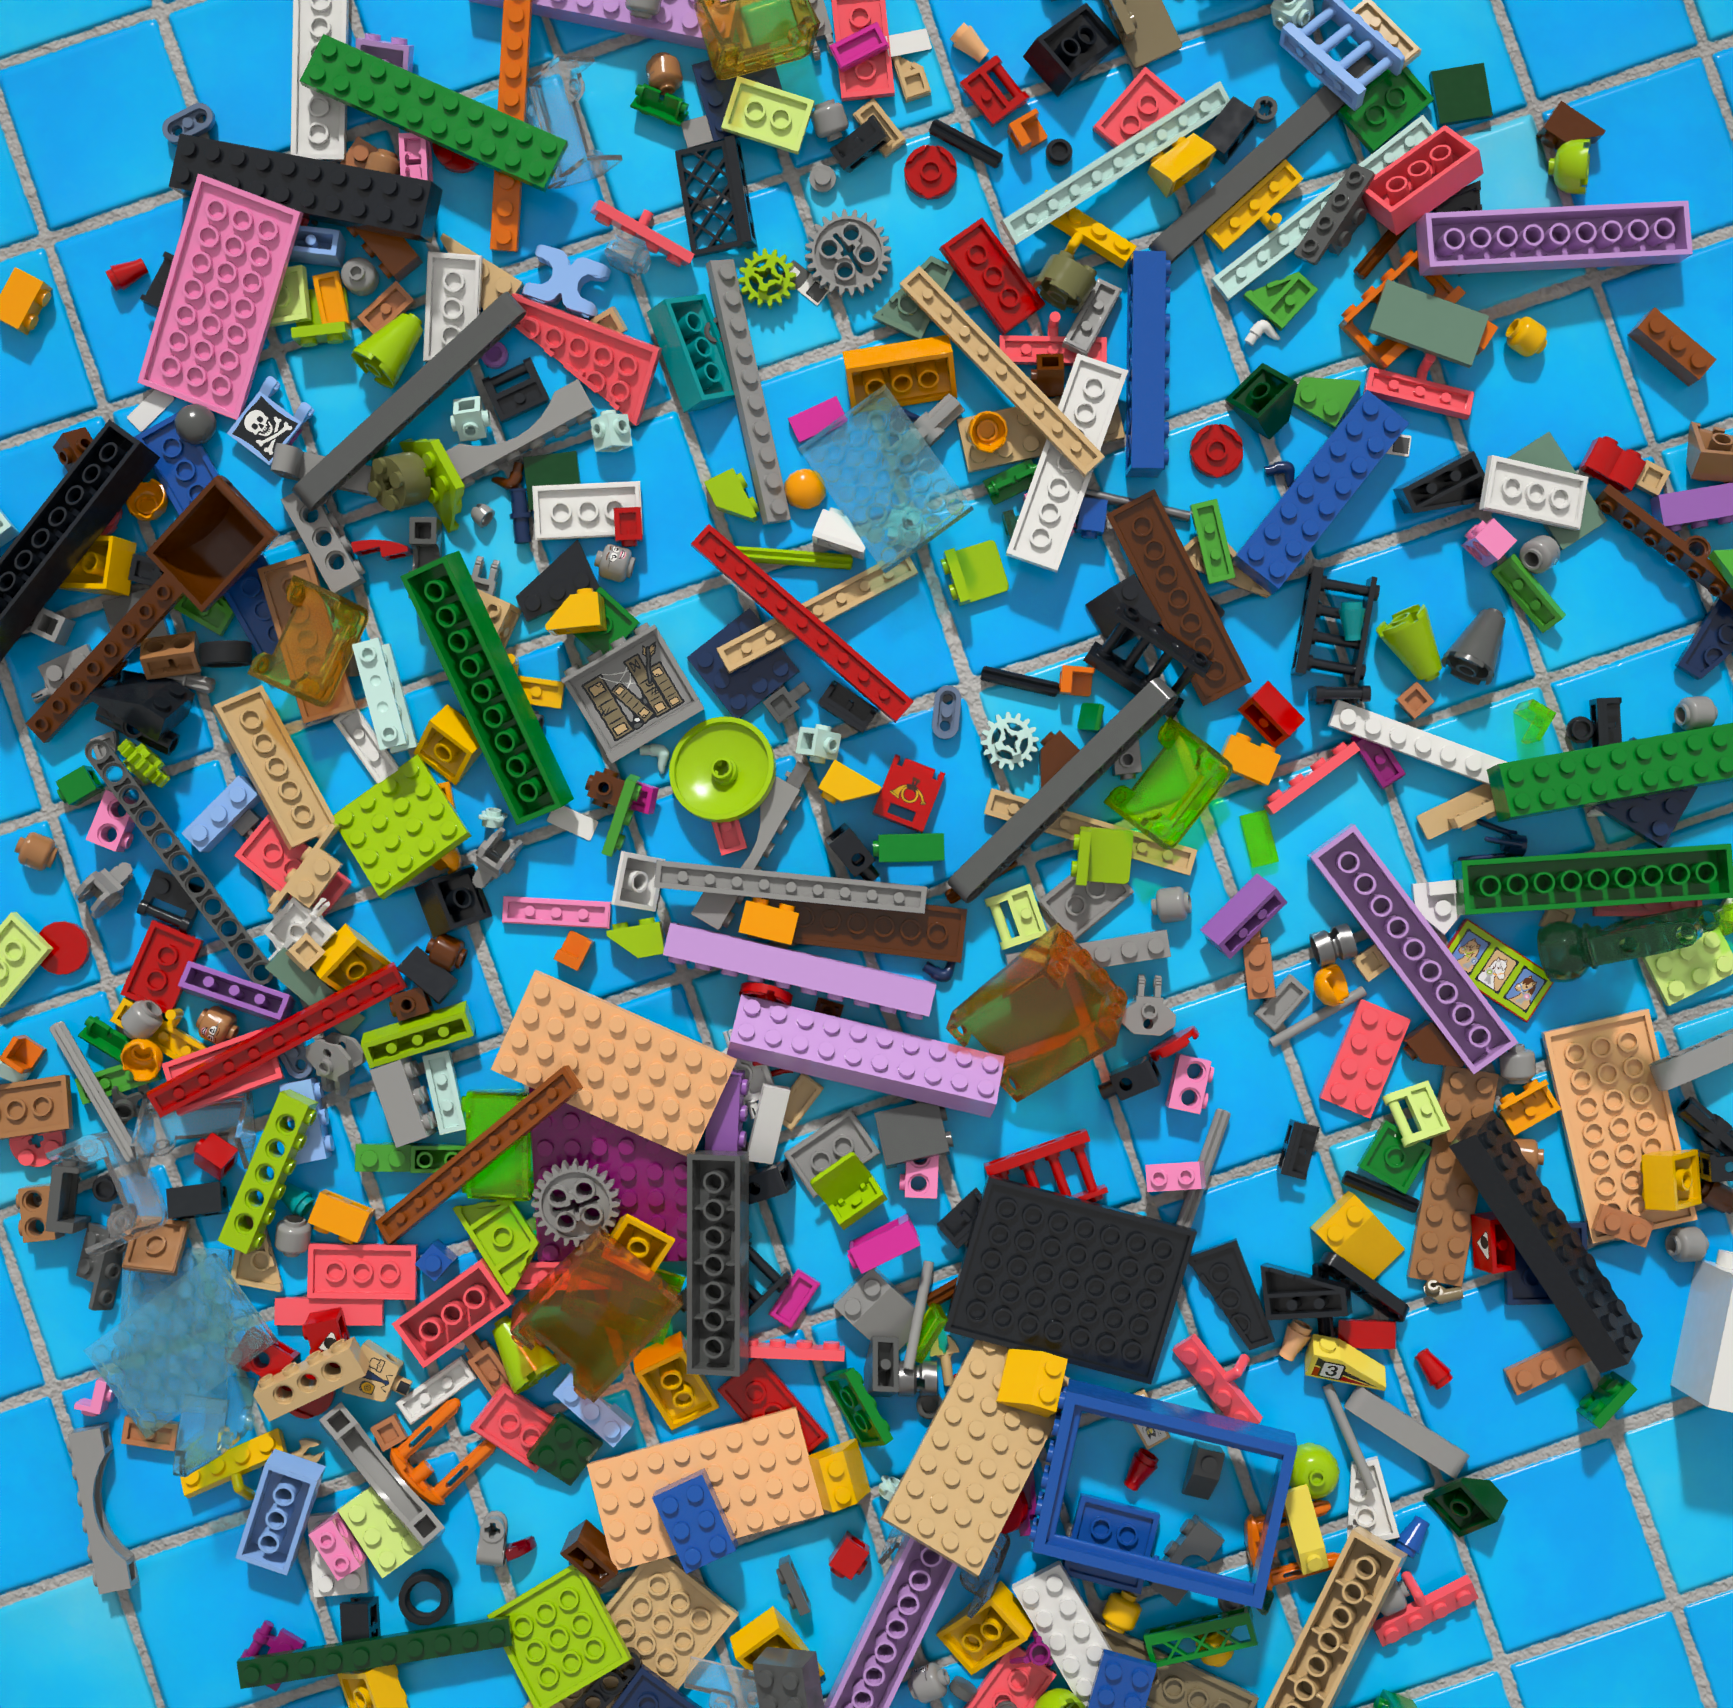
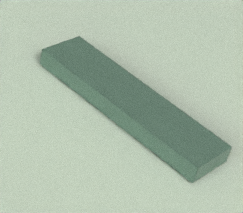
M284 946L265 966L271 974L309 1006L336 992L312 970L308 969L303 972L285 954L287 949ZM358 1013L333 1027L341 1034L350 1036L363 1022L365 1016Z

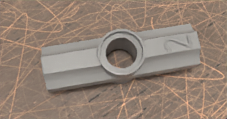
M949 393L929 413L925 412L911 425V430L891 447V451L901 463L907 466L926 447L929 448L943 436L945 429L965 409Z

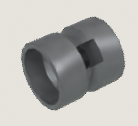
M1347 923L1332 927L1329 933L1322 930L1309 934L1311 949L1319 967L1335 963L1336 958L1343 961L1356 957L1358 954L1354 936Z
M899 1360V1396L914 1397L916 1392H919L922 1397H937V1361H921L919 1365L915 1363L914 1370L903 1369L904 1361Z

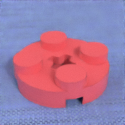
M65 1131L38 1134V1136L42 1135L44 1137V1140L40 1142L41 1147H37L36 1144L32 1143L34 1135L9 1139L10 1149L19 1163L24 1166H45L59 1158V1154L66 1144Z

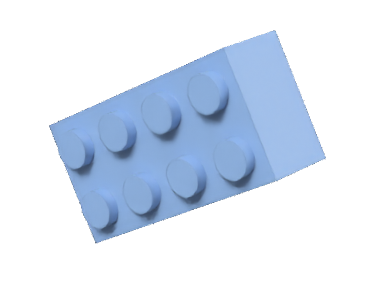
M277 1449L273 1450L264 1465L235 1557L236 1559L286 1576L288 1575L296 1561L326 1466Z

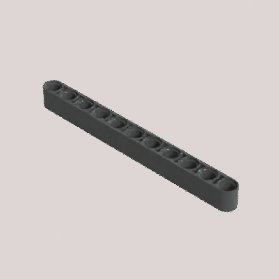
M1364 55L1346 71L1358 79L1375 64L1367 55ZM1324 85L1149 245V250L1166 251V260H1170L1172 264L1200 239L1211 225L1331 120L1346 103Z
M508 291L500 295L299 480L292 488V492L310 511H314L514 328L524 318L527 311Z
M1159 677L1150 681L950 877L948 885L965 903H970L976 899L1176 703L1178 695Z
M100 739L90 741L85 747V755L91 765L248 977L254 983L260 985L269 983L274 977L273 974L270 973L269 977L265 980H259L254 975L255 968L258 965L266 966L269 960L112 747ZM97 745H103L106 748V755L100 760L92 757V749ZM114 767L121 768L123 772L122 778L117 782H112L108 778L110 769ZM131 789L137 790L139 793L138 801L134 804H127L124 799L125 793ZM147 811L153 812L156 817L155 823L151 826H144L141 823V816ZM163 833L169 834L172 838L171 845L166 849L160 848L157 844L158 837ZM179 855H183L188 859V866L182 871L176 870L173 866L174 859ZM195 877H200L205 883L204 889L199 893H194L189 886L190 881ZM216 899L220 902L221 909L218 914L211 915L206 911V903L209 900ZM227 921H232L237 926V932L232 937L225 936L222 932V926ZM248 943L253 947V955L250 958L245 959L239 956L238 948L241 944Z

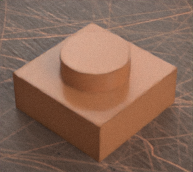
M1414 682L1395 699L1412 720L1416 719L1435 702L1418 682Z
M396 1413L370 1428L383 1452L408 1438V1434Z

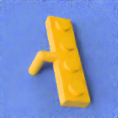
M1285 159L1211 225L1205 234L1223 253L1259 220L1269 231H1274L1280 224L1282 216L1279 213H1274L1270 216L1268 212L1299 185L1304 178Z
M1075 207L1050 222V224L1072 237L1064 251L1069 252L1073 256L1082 243L1115 265L1123 268L1137 247Z
M507 654L518 676L519 659L513 654ZM518 676L531 705L562 709L565 692L564 683L561 681Z
M124 997L110 1021L123 1028L121 1018L134 1004V1001ZM180 1008L167 1010L165 1017L168 1021L163 1019L162 1025L148 1039L155 1043L162 1053L172 1059H177L209 1047L177 1028L184 1016V1011Z
M276 1428L179 1471L184 1496L192 1498L231 1480L235 1493L249 1501L253 1500L255 1491L244 1485L242 1475L264 1466L274 1449L287 1453L282 1430Z

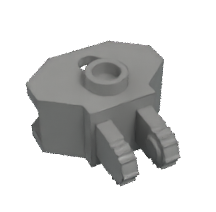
M502 827L494 832L487 841L484 840L476 851L477 855L474 864L478 866V869L473 876L472 883L477 888H485L489 882L491 883L494 878L497 879L503 873L509 874L516 864L514 859L523 847V842L520 839L516 841L514 846H509L503 842L502 839L506 834V830Z
M122 862L110 872L104 868L100 872L95 871L90 874L75 892L76 901L80 904L95 896L97 900L90 908L92 911L91 916L96 919L105 915L123 900L124 887L128 884V881L133 879L131 864Z
M1138 974L1136 995H1133L1132 1002L1119 1010L1118 1021L1133 1034L1162 1036L1175 1027L1176 1015L1163 1004L1164 998L1161 997L1162 978L1155 975L1153 979V996H1144L1146 979L1143 974ZM1146 1019H1149L1150 1025L1145 1028L1143 1023Z
M333 1032L306 1047V1058L316 1069V1075L321 1077L323 1091L332 1092L336 1088V1095L345 1097L350 1090V1075L355 1073L356 1067L366 1062L359 1042L355 1038ZM341 1042L346 1045V1048L341 1046Z

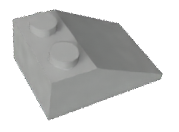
M877 1267L860 1274L834 1300L833 1306L869 1340H871L872 1336L899 1338V1350L908 1342L915 1306ZM925 1316L922 1327L929 1321Z

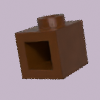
M1036 354V369H1031V381L1048 398L1063 395V354Z
M420 987L391 995L392 1001L389 1002L393 1017L398 1018V1021L434 1011L430 996Z

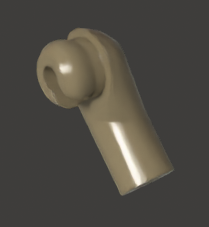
M1435 1279L1428 1280L1423 1287L1425 1294L1438 1304H1445L1464 1298L1460 1286L1446 1289Z

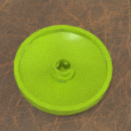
M716 717L705 720L691 728L676 745L669 766L670 784L673 793L682 806L700 819L717 823L735 821L756 810L770 793L776 776V758L768 739L756 726L735 717Z

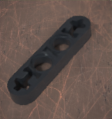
M1329 1251L1323 1253L1318 1263L1319 1268L1337 1282L1350 1285L1351 1292L1391 1320L1397 1322L1405 1321L1410 1307L1404 1301L1341 1256Z
M627 1647L634 1658V1666L631 1664L627 1665L622 1675L619 1671L624 1665L622 1664L593 1681L570 1708H589L585 1700L592 1695L600 1700L601 1704L597 1708H606L640 1669L642 1658L638 1650ZM606 1676H615L619 1684L615 1688L606 1687L603 1682Z

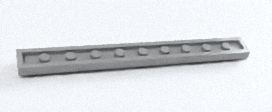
M734 259L710 260L706 263V269L763 525L787 522L791 520Z
M657 860L654 887L923 914H925L927 886Z

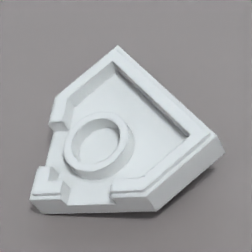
M1448 880L1411 884L1413 903L1425 919L1438 932L1445 935L1461 916L1457 915L1456 881Z

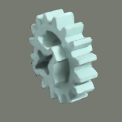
M1006 712L1005 719H1002L999 714L996 715V723L988 721L987 725L990 730H983L981 733L987 737L986 740L980 742V745L987 746L983 755L990 754L992 758L989 763L992 764L998 761L999 769L1008 764L1009 770L1012 771L1016 763L1022 768L1024 767L1023 759L1030 762L1032 757L1029 753L1037 752L1038 750L1032 746L1033 743L1039 741L1038 737H1032L1036 727L1028 728L1027 725L1030 719L1028 718L1023 722L1020 721V713L1015 718H1011L1010 712ZM1007 724H1015L1021 727L1022 730H1012ZM998 729L999 739L992 744V735ZM1005 733L1010 738H1016V741L1013 743L1014 748H1011L1009 745H1003V741L1006 739ZM1027 738L1026 750L1021 754L1019 748L1021 741ZM1000 751L1009 753L1012 759L1002 758L997 753Z

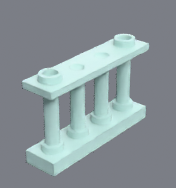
M379 638L352 644L379 749L381 751L390 749L391 754H396L416 748L418 743L391 644L381 645Z

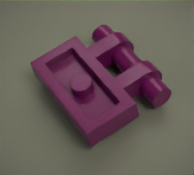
M265 1620L261 1628L256 1629L253 1634L254 1640L250 1647L244 1650L240 1658L258 1656L263 1644L271 1647L267 1653L270 1654L302 1649L306 1641L284 1628L281 1629L276 1637L270 1633L274 1624ZM281 1683L269 1684L266 1686L273 1689L274 1691H277Z

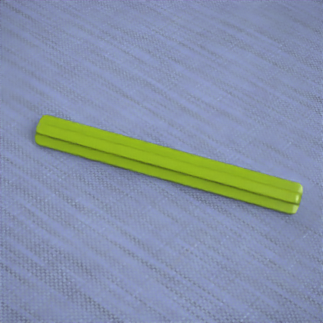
M735 546L754 563L847 570L852 569L853 556L851 554Z

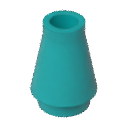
M1361 601L1342 602L1341 609L1338 610L1345 641L1361 640L1366 608H1363V602Z
M285 1181L286 1190L281 1200L293 1215L297 1214L303 1217L312 1208L315 1200L311 1197V1193Z

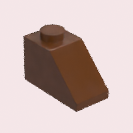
M1560 101L1536 136L1541 139L1545 146L1557 150L1562 144L1576 139H1591V144H1594L1602 137L1606 130L1563 101Z
M1060 730L1056 734L1051 731L1040 742L1043 747L1039 750V789L1080 751Z
M1425 1020L1407 1034L1402 1041L1405 1045L1402 1049L1412 1061L1416 1059L1422 1063L1454 1067L1465 1065L1432 1021Z
M587 1519L568 1533L560 1554L598 1588L618 1574L616 1565L611 1561L605 1535Z

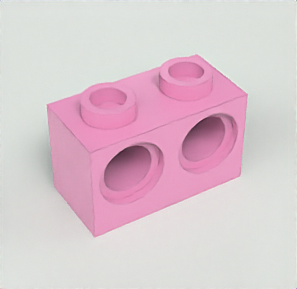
M398 133L400 175L433 182L432 143L412 133Z
M1493 518L1486 523L1482 520L1478 525L1475 524L1464 535L1467 540L1461 546L1485 568L1498 561L1517 540Z
M105 790L85 840L115 852H124L133 841L134 835L131 833L135 823L127 812L122 817L118 814L120 802L111 790ZM126 795L124 796L127 804H134L138 801ZM113 827L117 832V837L111 842L108 839V831Z
M1176 1053L1165 1105L1169 1108L1200 1114L1201 1108L1205 1109L1208 1102V1093H1205L1207 1082L1211 1083L1213 1079L1214 1067L1211 1066L1212 1061ZM1196 1063L1200 1067V1073L1197 1077L1190 1078L1187 1074V1069L1191 1064ZM1186 1090H1192L1195 1095L1193 1102L1190 1104H1183L1181 1096Z
M939 1155L926 1158L921 1163L915 1161L905 1163V1174H900L899 1190H904V1197L937 1199ZM916 1176H922L926 1180V1185L924 1188L917 1190L911 1186V1180Z
M1204 1161L1145 1165L1147 1192L1206 1188Z
M338 1512L315 1526L309 1533L310 1539L337 1581L361 1567L367 1559L366 1554Z

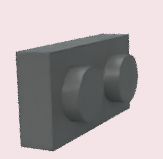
M790 1555L780 1558L779 1568L776 1569L781 1584H787L790 1591L787 1597L792 1609L797 1608L800 1616L811 1611V1603Z

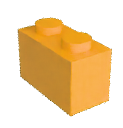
M15 267L0 294V321L28 335L30 330L36 327L39 319L38 315L42 307L49 303L51 298L50 292L53 288Z
M1238 732L1236 735L1231 734L1227 736L1215 766L1259 785L1268 786L1281 755L1275 753L1276 748L1261 743L1260 746L1250 742L1252 738Z
M753 897L752 901L746 900L738 932L792 945L800 914L794 912L795 906L779 903V908L769 906V900Z
M325 1189L319 1193L307 1223L314 1225L313 1229L320 1233L328 1234L331 1232L339 1235L338 1239L348 1244L358 1243L363 1240L375 1209Z

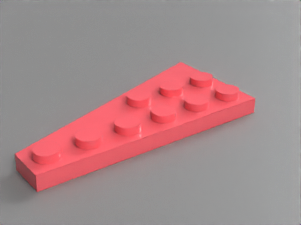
M512 293L515 300L527 311L524 318L515 328L541 346L549 356L554 357L563 364L566 370L593 392L598 393L610 403L609 405L615 410H619L622 414H628L629 421L638 426L662 348L523 295Z

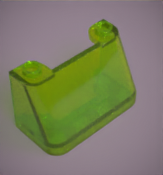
M1171 717L1161 726L1158 733V742L1164 748L1133 788L1130 789L1125 785L1118 786L1110 792L1104 801L1107 806L1166 850L1174 848L1181 841L1230 778L1233 771L1231 762Z
M529 1089L468 1090L466 1096H462L461 1110L466 1112V1146L527 1097ZM531 1131L464 1185L462 1193H467L468 1199L530 1201L533 1199L534 1183L528 1181V1179L533 1177V1171H531Z

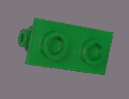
M645 83L637 85L635 95L637 96L630 105L631 108L638 110L642 114L651 115L663 120L667 124L678 127L681 126L689 114L687 111L689 104L685 103L684 99L666 93L664 101L660 100L661 90Z
M1028 459L983 481L993 505L1029 489L1037 465L1033 464L1032 459Z
M90 1015L85 1021L86 1027L78 1034V1037L122 1063L120 1059L125 1044L133 1039L112 1029L109 1025L99 1020L98 1016L93 1017Z

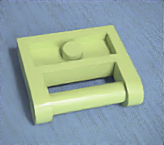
M1030 884L984 899L986 907H990L1001 939V942H999L1001 950L1048 935ZM1006 900L1019 936L1011 938L1000 906V902Z
M1429 1081L1389 1093L1382 1097L1385 1106H1389L1403 1137L1401 1142L1404 1148L1450 1131V1127ZM1405 1099L1419 1132L1412 1133L1398 1101Z

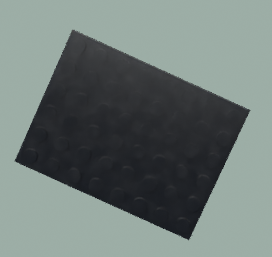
M987 1175L943 1329L946 1332L1012 1349L1043 1351L1068 1359L1067 1363L1151 1384L1197 1231L1193 1228Z

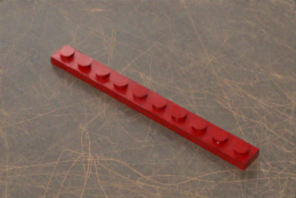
M710 524L691 543V546L894 723L913 704L914 701Z
M392 962L146 1092L147 1097L159 1117L162 1118L407 988V985L397 970L395 963Z

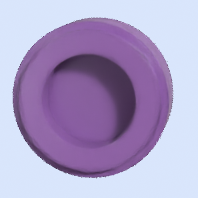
M498 341L481 359L487 367L500 369L506 365L509 354L506 347Z

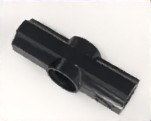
M101 706L96 711L95 720L168 756L175 750L179 742L180 735L173 731H170L161 740L156 742L142 732L135 734L131 725Z
M1694 1097L1684 1100L1677 1108L1676 1115L1697 1132L1696 1135L1708 1146L1719 1150L1725 1156L1733 1157V1127L1717 1114H1712Z

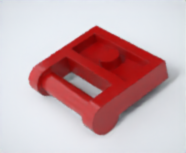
M998 55L992 57L960 82L962 90L991 127H994L1017 108L1022 107L1030 99L1026 91H1021L1001 65L1002 60ZM990 72H994L1013 97L1011 101L1006 99L988 74Z

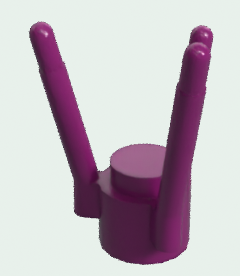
M1034 1627L1031 1632L1034 1642L1027 1647L1026 1656L1010 1659V1664H1027L1031 1662L1038 1666L1044 1664L1048 1667L1052 1666L1053 1659L1050 1658V1649L1046 1644L1042 1643V1637L1039 1636Z

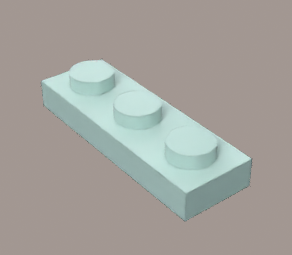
M446 1050L422 1056L439 1134L443 1135L467 1129L451 1051Z

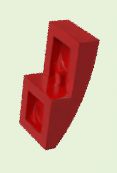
M360 540L351 542L353 553L357 556L381 552L382 558L389 561L413 555L412 549L408 546L392 541Z
M1340 1318L1338 1321V1339L1354 1348L1396 1349L1397 1321L1369 1319L1367 1321Z

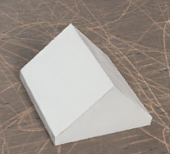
M621 851L611 904L655 912L660 888L654 887L657 860L665 861L666 859Z

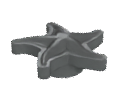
M113 1086L112 1105L123 1124L126 1125L133 1117L147 1120L148 1113L138 1105V1100L143 1098L144 1092L140 1091L127 1096L121 1093L117 1086Z

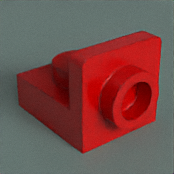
M641 507L614 508L615 541L621 542L622 547L638 546L637 542L643 541Z

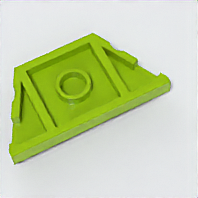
M406 439L401 441L399 444L403 452H414L424 461L427 467L423 468L425 476H430L431 480L428 501L433 504L447 532L450 533L457 530L459 524L455 521V514L461 512L465 485L440 440L418 439L412 441V439Z
M511 1198L494 1202H481L474 1205L455 1206L452 1209L506 1295H511L541 1244Z

